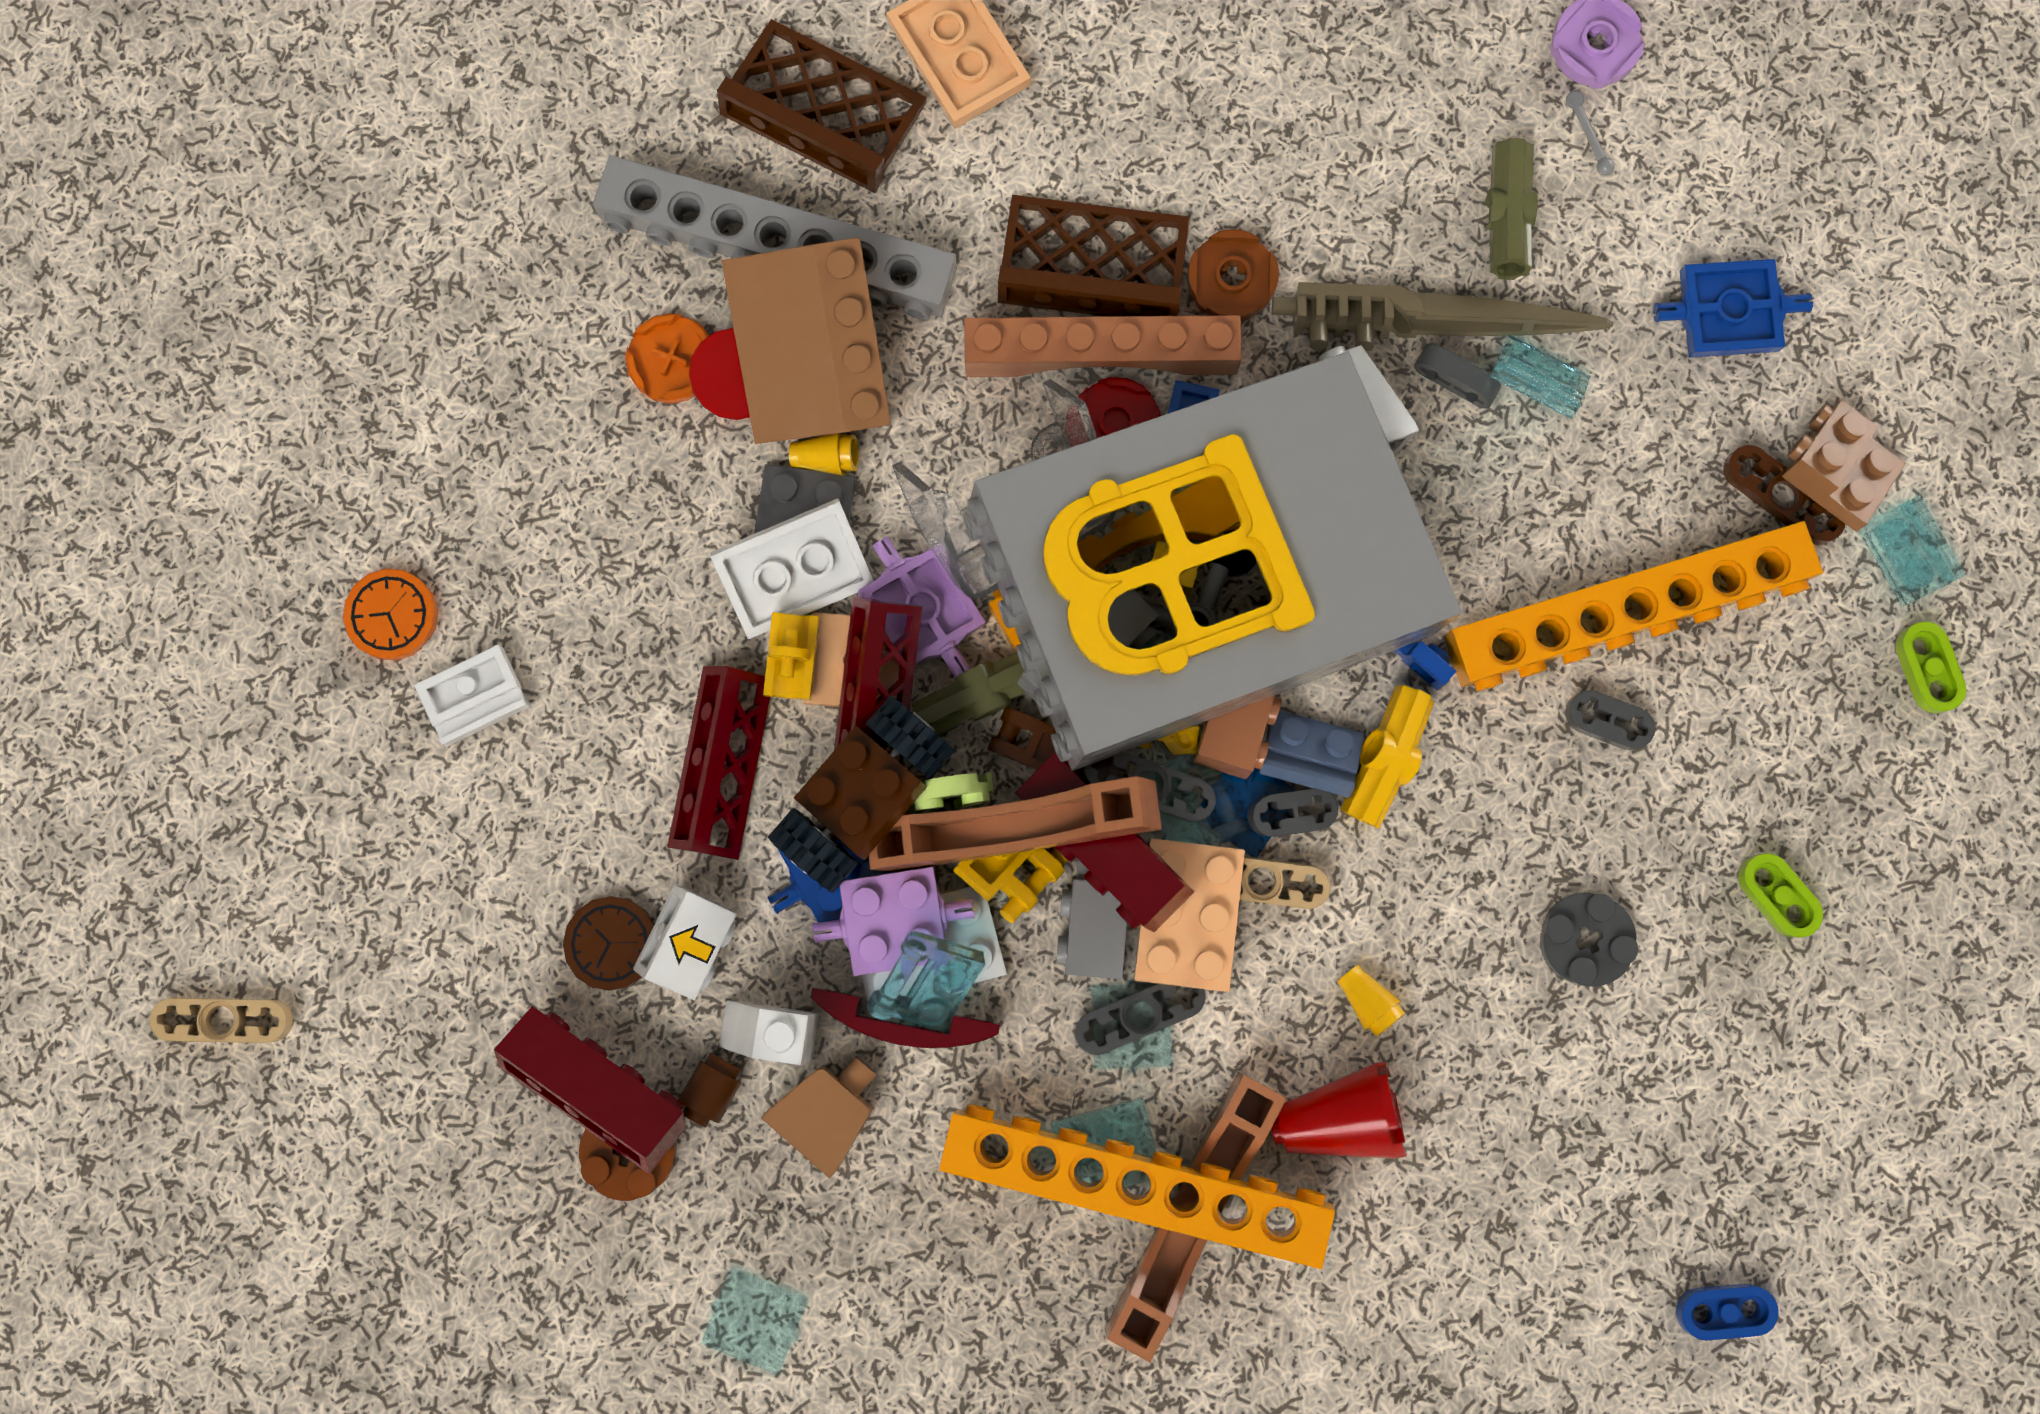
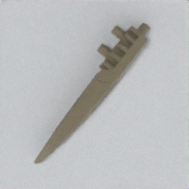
M1299 282L1295 297H1273L1271 306L1272 315L1293 316V335H1303L1304 328H1309L1310 347L1314 350H1323L1328 346V329H1333L1335 338H1343L1345 330H1355V347L1361 345L1367 352L1374 347L1373 331H1378L1379 339H1388L1390 331L1398 338H1416L1417 335H1543L1602 330L1613 327L1612 322L1605 317L1498 299L1410 292L1402 286Z

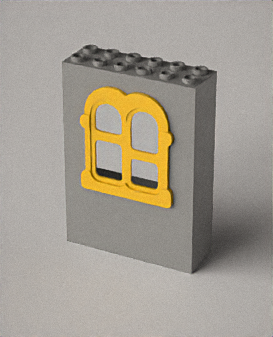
M1349 351L976 480L971 497L967 500L968 512L963 515L969 536L973 541L980 540L986 555L981 557L984 574L989 584L997 583L1003 600L999 601L998 605L1002 619L1008 629L1011 627L1015 628L1021 643L1016 645L1020 664L1025 673L1032 671L1038 689L1033 691L1037 707L1043 717L1050 716L1056 733L1051 735L1055 752L1061 762L1068 761L1071 771L1078 770L1431 637L1463 614ZM1213 476L1219 477L1223 480L1237 512L1240 528L1206 542L1193 544L1186 537L1171 501V493L1175 489ZM1138 502L1149 503L1153 508L1168 544L1169 551L1166 556L1113 574L1096 572L1084 563L1079 555L1077 541L1079 532L1086 523L1096 517ZM1246 549L1253 552L1271 593L1270 603L1211 626L1202 627L1198 625L1179 583V574L1185 570ZM1147 584H1155L1161 590L1177 630L1176 637L1151 648L1138 650L1126 647L1116 640L1109 629V608L1113 601L1123 593Z

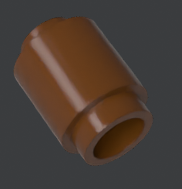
M710 1052L705 1062L699 1061L678 1099L685 1106L683 1109L684 1116L703 1127H707L710 1120L720 1123L741 1085L738 1079L743 1069Z

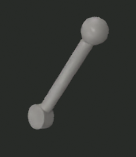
M1577 90L1571 91L1566 97V104L1574 109L1598 161L1597 171L1601 175H1609L1614 170V162L1612 159L1606 158L1582 107L1584 95Z

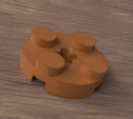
M1223 230L1210 236L1208 241L1201 244L1195 250L1188 267L1187 285L1191 297L1201 312L1209 316L1240 315L1241 321H1245L1264 311L1275 293L1279 279V268L1276 257L1271 250L1269 252L1259 242L1260 238L1243 230ZM1234 266L1237 267V274L1245 275V281H1238L1237 286H1230L1227 281L1221 279L1220 274H1226L1228 267Z
M586 1129L579 1145L582 1178L601 1195L618 1201H632L651 1194L667 1180L676 1159V1143H674L651 1173L648 1174L631 1161H629L628 1166L621 1164V1156L616 1154L612 1147Z

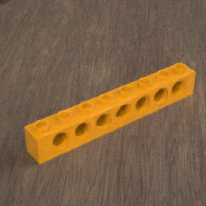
M1802 521L1460 626L1445 634L1444 639L1454 668L1457 671L1456 674L1461 688L1474 684L1476 691L1479 692L1503 684L1502 675L1518 671L1520 678H1525L1548 670L1545 662L1562 657L1564 665L1591 657L1589 648L1606 644L1608 651L1616 650L1635 643L1633 635L1649 630L1651 637L1654 638L1678 630L1677 621L1693 617L1695 624H1700L1723 616L1721 608L1736 603L1738 610L1742 611L1767 602L1764 595L1780 590L1782 598L1806 591L1810 589L1808 581L1824 572L1806 523ZM1757 560H1762L1769 566L1771 571L1770 579H1766L1759 574L1756 567ZM1713 573L1722 575L1727 581L1728 588L1726 593L1719 591L1714 586L1712 580ZM1670 586L1677 587L1683 593V606H1678L1671 601L1668 593ZM1626 599L1633 600L1639 605L1641 609L1640 620H1635L1628 616L1624 607ZM1582 613H1589L1596 619L1598 623L1596 634L1589 633L1582 627L1580 621ZM1538 626L1547 627L1552 631L1555 639L1553 647H1546L1538 641L1536 636ZM1494 639L1503 640L1509 645L1511 649L1509 661L1500 660L1494 655L1492 651Z
M967 1104L965 1111L958 1109L952 1113L939 1171L1313 1268L1323 1269L1335 1214L1333 1204L1325 1202L1326 1194L1301 1187L1297 1188L1296 1195L1277 1190L1278 1182L1254 1175H1249L1248 1182L1229 1178V1169L1207 1163H1202L1200 1170L1181 1166L1183 1158L1165 1152L1154 1151L1153 1158L1134 1154L1135 1146L1122 1141L1107 1139L1106 1146L1087 1142V1133L1060 1127L1059 1134L1040 1130V1121L1022 1116H1013L1012 1122L993 1118L995 1110L979 1105ZM998 1134L1005 1138L1009 1147L1005 1158L994 1159L987 1154L984 1147L987 1135ZM1045 1146L1053 1151L1056 1158L1053 1169L1041 1171L1034 1167L1030 1158L1034 1147ZM1084 1158L1097 1160L1103 1168L1102 1179L1095 1183L1083 1181L1077 1173L1078 1162ZM1132 1170L1144 1172L1150 1179L1151 1188L1142 1195L1130 1193L1124 1186L1123 1179L1125 1174ZM1181 1182L1192 1184L1199 1194L1196 1203L1189 1207L1177 1205L1172 1200L1170 1194L1171 1189L1176 1184ZM1231 1194L1241 1197L1247 1205L1245 1213L1237 1219L1224 1217L1218 1209V1204L1223 1197ZM1276 1207H1285L1294 1214L1292 1226L1285 1231H1275L1266 1222L1268 1213Z

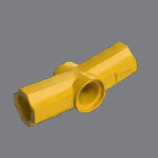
M1405 685L1394 687L1379 728L1372 731L1362 745L1359 760L1362 767L1355 779V788L1350 798L1346 797L1340 809L1345 814L1374 828H1380L1399 787L1409 783L1420 768L1422 751L1417 747L1435 703L1431 699V695L1420 689H1414Z

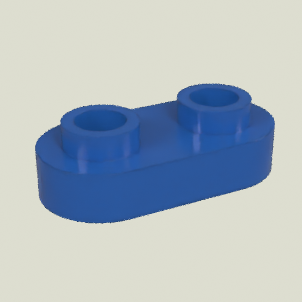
M1753 1284L1693 1288L1686 1291L1680 1297L1676 1306V1317L1682 1329L1697 1339L1705 1341L1762 1336L1774 1328L1779 1315L1778 1305L1774 1297L1767 1290ZM1747 1300H1752L1756 1307L1754 1314L1750 1317H1744L1741 1311L1743 1303ZM1700 1304H1705L1708 1309V1315L1705 1320L1698 1322L1694 1318V1309Z

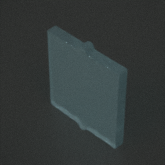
M1127 980L1125 985L1091 986L1092 1011L1157 984H1134L1132 980ZM1161 991L1153 993L1152 996L1161 1006L1163 1021L1169 1020L1170 1014L1166 1011V1009L1170 1008L1169 998L1162 1001ZM1141 1001L1134 1002L1127 1009V1020L1131 1026L1137 1029H1145L1151 1025L1154 1014L1152 1008L1147 1003ZM1117 1009L1109 1012V1015L1114 1019L1111 1023L1099 1026L1096 1020H1093V1041L1097 1043L1098 1047L1105 1045L1104 1036L1117 1029L1119 1039L1128 1037V1034L1119 1023ZM1171 1026L1105 1054L1094 1055V1068H1129L1134 1073L1141 1067L1172 1066Z
M731 1267L719 1299L714 1300L711 1304V1308L714 1311L701 1344L779 1375L791 1342L798 1340L799 1335L796 1330L809 1298Z

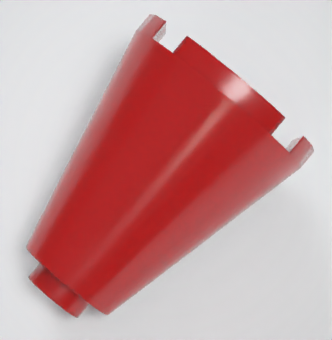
M1376 1062L1285 1102L1271 1128L1275 1144H1284L1286 1152L1290 1154L1388 1159L1406 1157L1407 1151L1403 1145L1405 1143L1403 1126L1396 1094L1390 1089L1388 1077H1391L1387 1062Z

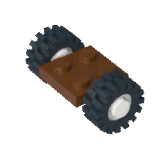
M892 695L884 701L865 724L894 749L892 750L887 747L884 750L858 726H855L794 796V799L822 824L816 826L809 818L805 817L795 808H792L768 836L774 846L783 852L792 863L831 893L835 892L858 865V862L842 846L836 843L835 839H840L857 856L865 860L927 788L923 782L901 764L903 759L900 756L905 757L924 775L932 779L955 752V749L934 732L935 729L914 711L912 713Z

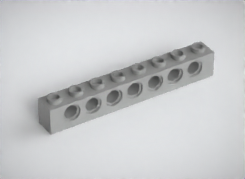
M612 155L608 157L592 204L600 219L603 220V225L613 231L627 234L630 228L646 232L645 236L649 240L661 245L670 246L672 241L689 245L688 249L691 252L706 258H714L715 253L738 258L860 237L863 260H868L872 263L871 268L866 271L871 305L881 308L886 307L887 302L904 307L906 314L921 320H928L930 315L942 318L957 270L956 254ZM643 200H657L651 209L646 211L637 210L638 205ZM688 211L700 212L698 218L691 223L679 222L681 216ZM731 223L743 225L742 229L735 235L727 236L722 234L723 229ZM781 235L786 238L785 242L777 248L764 246L767 239L771 236ZM901 272H909L916 276L915 280L906 286H900L893 282L894 277Z

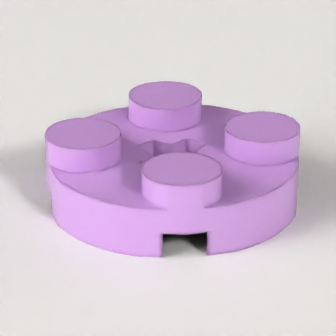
M1577 0L1569 5L1559 18L1553 30L1550 51L1555 58L1557 66L1568 78L1591 88H1604L1625 78L1641 57L1644 46L1640 34L1642 24L1636 12L1621 0ZM1589 34L1595 38L1602 34L1606 38L1603 43L1606 49L1593 48L1589 44L1590 41L1587 35Z

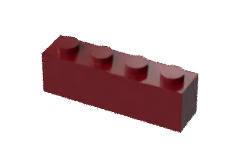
M1054 752L1015 794L1023 801L1073 790L1089 783L1076 770L1071 771L1069 763L1067 761L1061 762ZM1138 833L1055 846L1071 863L1076 858L1079 859L1088 869L1083 877L1102 896L1109 891L1121 903L1115 910L1135 930L1142 925L1144 928L1155 932L1195 892Z
M532 1006L495 1047L494 1053L499 1068L650 1174L686 1129L684 1112L681 1111L683 1109L682 1104L670 1093L661 1090L657 1094L644 1085L645 1079L631 1066L622 1064L619 1067L607 1059V1052L594 1040L586 1037L582 1041L569 1032L571 1030L569 1025L557 1014L549 1011L544 1015Z

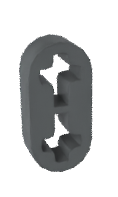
M1434 344L1426 345L1414 364L1417 373L1479 408H1490L1501 389L1500 382L1494 376L1441 346Z
M1588 690L1580 692L1572 697L1566 705L1565 716L1571 728L1618 748L1630 751L1642 748L1649 744L1655 735L1654 719L1647 711L1598 691ZM1591 700L1594 702L1593 710L1607 716L1606 720L1594 718L1586 724L1582 721L1583 713L1577 711V706H1583ZM1634 717L1638 719L1637 727L1643 730V734L1628 740L1626 738L1627 730L1614 725L1615 720L1626 723Z
M1314 788L1268 794L1257 797L1250 803L1247 810V821L1250 828L1261 836L1278 837L1318 831L1330 827L1335 822L1338 815V804L1336 798L1331 793ZM1313 796L1316 803H1324L1325 812L1318 814V822L1315 821L1312 815L1299 816L1298 807L1311 805ZM1267 803H1270V807L1273 810L1286 809L1287 818L1274 820L1272 829L1269 822H1262L1260 819V813L1266 812L1268 809Z

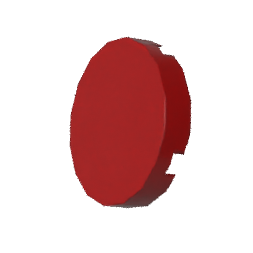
M734 328L716 331L702 340L691 356L689 379L692 393L705 409L718 417L732 420L749 418Z
M1108 377L1099 380L1098 383L1091 385L1089 388L1087 387L1079 394L1072 409L1071 432L1076 445L1160 417L1161 413L1155 400L1151 397V393L1142 384L1128 378Z

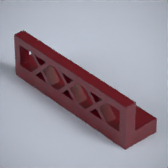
M853 596L834 750L855 726H858L870 738L872 737L884 750L888 747V743L865 723L890 695L893 697L897 695V700L910 710L922 606L882 602L872 598ZM887 613L906 614L905 633L892 644L884 633ZM884 645L886 650L882 653V648ZM893 657L900 667L899 680L886 690L879 681L880 667ZM877 691H878V693H879L881 696H879V697L876 699Z
M703 666L667 848L739 860L770 697L763 695L765 676L729 666ZM741 681L757 685L754 703L745 711L738 700ZM738 727H741L747 738L745 749L735 756L729 746L730 735ZM732 772L738 785L736 795L726 802L720 792L722 778ZM721 818H723L729 829L725 848L709 845L712 826Z

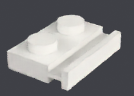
M496 645L414 685L430 722L439 735V741L445 747L531 707L521 690L522 687L505 650L500 645Z

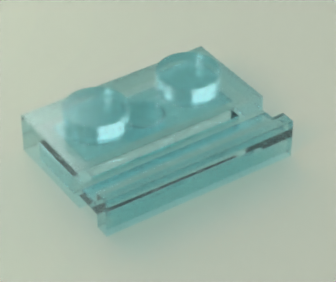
M1509 335L1493 367L1494 369L1490 374L1491 378L1570 419L1574 417L1580 408L1581 400L1585 395L1591 377L1512 335Z
M1920 495L1869 520L1867 525L1859 530L1901 607L1966 576Z

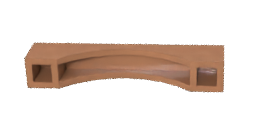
M1240 315L964 318L966 377H1018L1050 370L1084 367L1143 368L1182 375H1236L1241 363Z
M1274 695L1205 721L1192 763L1245 780L1253 772L1254 768L1261 770L1269 748V743L1262 741L1267 724L1272 726L1275 724L1282 699Z
M1134 776L1088 784L1073 790L1018 802L963 810L904 815L869 854L870 870L898 872L1162 830L1156 782Z
M1237 1072L1189 1168L1200 1170L1202 1163L1212 1164L1229 1169V1178L1240 1180L1265 1142L1287 1098L1248 1076ZM1181 1182L1172 1200L1181 1207H1189L1196 1203L1199 1194L1192 1184ZM1227 1195L1220 1200L1218 1204L1220 1213L1224 1210L1231 1195ZM1157 1227L1105 1326L1106 1338L1151 1363L1174 1318L1191 1274L1208 1240Z

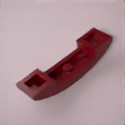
M812 988L810 997L821 1009L849 1028L872 1038L902 1046L916 1048L964 1046L998 1035L1000 1023L953 1015L950 1033L860 1016L862 996Z

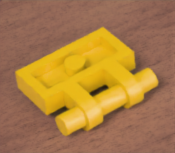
M1043 848L961 861L953 871L987 902L991 900L999 889L1007 894L1009 901L999 912L1005 920L1013 924L1023 912L1029 913L1038 903L1037 896L1049 882L1055 883L1065 872L1063 866L1068 860L1056 848L1051 853ZM1028 859L1035 866L1036 870L1022 883L1013 874Z

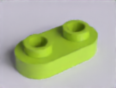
M1919 622L1903 629L1896 639L1895 648L1916 704L1924 711L1934 714L1951 711L1960 706L1966 696V683L1946 632L1939 625L1932 622ZM1916 639L1923 641L1926 646L1923 655L1918 654L1913 648V643ZM1933 682L1939 684L1942 688V695L1939 699L1933 697L1930 693V685Z
M1770 853L1757 854L1747 858L1742 863L1738 872V881L1741 889L1777 932L1786 937L1801 938L1814 934L1820 928L1823 921V909L1820 902L1781 857ZM1759 869H1764L1769 875V882L1766 886H1761L1756 881L1755 876ZM1792 905L1796 906L1800 911V918L1796 923H1792L1787 918V910Z

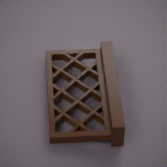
M772 19L731 79L725 77L717 89L720 115L873 193H876L884 179L886 168L910 132L927 101V97ZM774 36H777L792 44L794 54L770 59L767 48ZM820 58L830 63L833 74L809 79L804 63ZM798 65L803 81L779 86L774 70ZM838 67L845 71L839 72ZM768 72L772 88L754 91L745 86L744 83L749 76ZM860 78L869 83L871 94L848 99L844 82ZM837 85L841 101L818 106L813 90ZM807 92L811 105L810 108L794 111L785 106L782 97ZM900 98L912 104L905 115L887 119L882 102ZM876 105L880 120L857 126L852 110ZM846 112L850 125L849 128L833 131L824 126L823 116ZM897 128L894 134H892L891 129ZM885 132L888 143L881 154L863 145L861 136Z
M1012 195L1002 265H1000L998 278V303L1104 317L1178 316L1189 217ZM1019 209L1038 211L1046 222L1028 233L1018 221ZM1071 215L1083 217L1091 227L1074 239L1061 225ZM1115 221L1127 222L1135 234L1117 244L1105 229ZM1160 226L1179 229L1177 241L1164 250L1149 235ZM1053 230L1066 245L1048 256L1036 241ZM1017 233L1021 239L1015 243ZM1097 235L1110 251L1092 261L1080 246ZM1142 241L1153 253L1154 257L1137 267L1125 251ZM1026 247H1029L1040 260L1038 264L1030 269L1011 267L1013 256ZM1073 252L1085 268L1076 274H1066L1055 263ZM1176 253L1174 263L1169 257ZM1117 258L1130 273L1120 280L1108 279L1100 268ZM1161 263L1173 276L1172 287L1154 285L1144 274Z

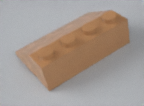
M860 237L721 260L755 444L891 425Z

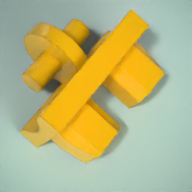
M772 612L764 696L811 701L819 616Z

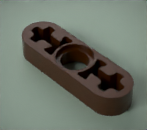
M1745 445L1732 452L1726 458L1723 471L1726 480L1733 487L1786 526L1805 521L1813 544H1827L1838 538L1844 531L1845 523L1781 477L1787 467L1761 448ZM1750 458L1755 462L1752 470L1763 478L1771 472L1774 474V477L1764 484L1762 490H1759L1757 485L1763 482V480L1753 473L1746 477L1742 476L1739 473L1742 465L1737 460L1743 462ZM1776 484L1787 485L1793 491L1794 503L1791 507H1781L1774 501L1772 490ZM1808 500L1811 502V505L1805 510L1815 517L1823 513L1829 517L1826 525L1831 530L1825 529L1819 533L1814 529L1817 521L1812 516L1804 513L1797 518L1794 516V513L1803 508Z

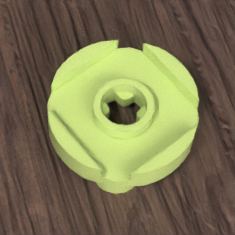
M978 773L924 780L927 788L910 806L908 814L935 812L936 809L943 808V802L953 801L954 809L980 806L982 803L990 801L989 794L994 792L992 773H985L979 777Z

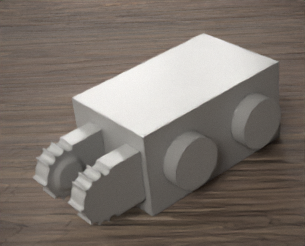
M1078 859L1076 879L1072 880V889H1062L1060 917H1068L1069 926L1068 936H1058L1056 964L1065 965L1064 974L1122 979L1127 922L1115 910L1121 903L1109 891L1102 896L1087 882L1083 875L1088 869Z

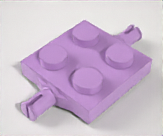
M889 536L883 538L882 542L881 540L876 542L872 547L887 569L877 580L859 589L858 596L882 602L922 606L915 666L927 659L942 656L954 678L971 669L957 646L963 638L982 628L986 622L938 545L919 556L902 559ZM887 613L884 633L892 644L905 633L906 614Z
M934 866L844 880L840 885L842 899L840 919L812 923L813 932L832 930L831 932L814 934L815 943L843 938L850 951L853 976L947 962L948 955L945 942L947 922L975 918L974 909L955 911L973 907L972 898L944 903L942 896L937 890Z

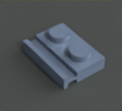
M1279 710L1275 724L1273 726L1269 725L1266 742L1269 743V748L1259 774L1350 798L1355 788L1354 782L1358 771L1364 733Z

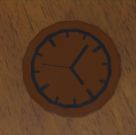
M612 896L592 900L578 909L566 926L563 940L566 963L576 978L592 988L612 991L630 987L643 978L633 968L655 923L648 912L632 900Z

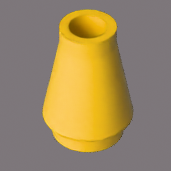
M844 432L791 442L789 445L790 465L792 468L844 476L848 471H856L858 468L859 448L857 438L854 434H845Z
M1356 965L1337 981L1364 1030L1370 1029L1376 1037L1406 1014L1398 1005L1401 1000L1365 973L1359 965Z

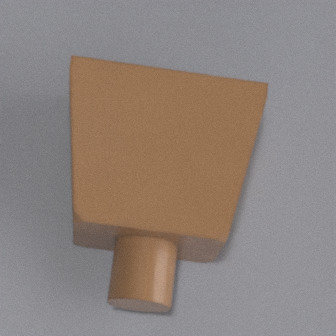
M857 1056L839 1076L826 1065H823L765 1112L761 1119L830 1179L839 1169L874 1110V1107L860 1095L877 1076V1073Z

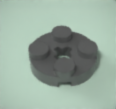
M1584 892L1564 897L1549 909L1545 917L1546 919L1542 924L1539 944L1546 964L1558 977L1574 985L1589 987L1607 985L1621 977L1638 955L1637 935L1631 917L1619 903L1606 894ZM1584 926L1589 932L1597 931L1600 939L1595 942L1597 949L1594 952H1591L1589 948L1579 949L1576 941L1582 937L1580 929Z

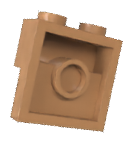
M1841 399L1832 408L1825 404L1812 417L1807 426L1813 431L1809 436L1804 434L1790 449L1787 457L1792 461L1781 477L1857 532L1867 525L1906 462L1872 438L1879 428L1878 425Z

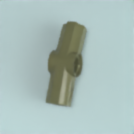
M1509 138L1505 141L1495 142L1492 148L1491 187L1487 192L1485 206H1489V223L1484 224V229L1490 230V273H1494L1498 276V279L1515 280L1517 277L1528 275L1532 268V230L1535 225L1538 209L1537 192L1532 191L1534 144H1530L1525 139Z
M1017 653L1009 655L996 663L988 661L963 672L954 679V683L911 705L914 712L935 729L934 732L940 736L969 720L978 721L1009 706L1012 703L1011 700L1026 694L1017 684L1024 670Z

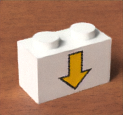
M674 884L633 970L650 982L695 1000L699 991H703L713 977V962L720 947L724 948L733 936L735 930V922L733 921L736 913L723 905Z

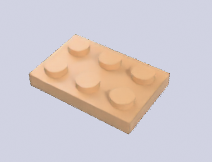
M908 0L886 12L889 25L954 129L1031 86V77L982 0Z
M1151 838L1149 845L1195 892L1155 932L1144 928L1142 925L1139 927L1133 980L1229 992L1245 850Z

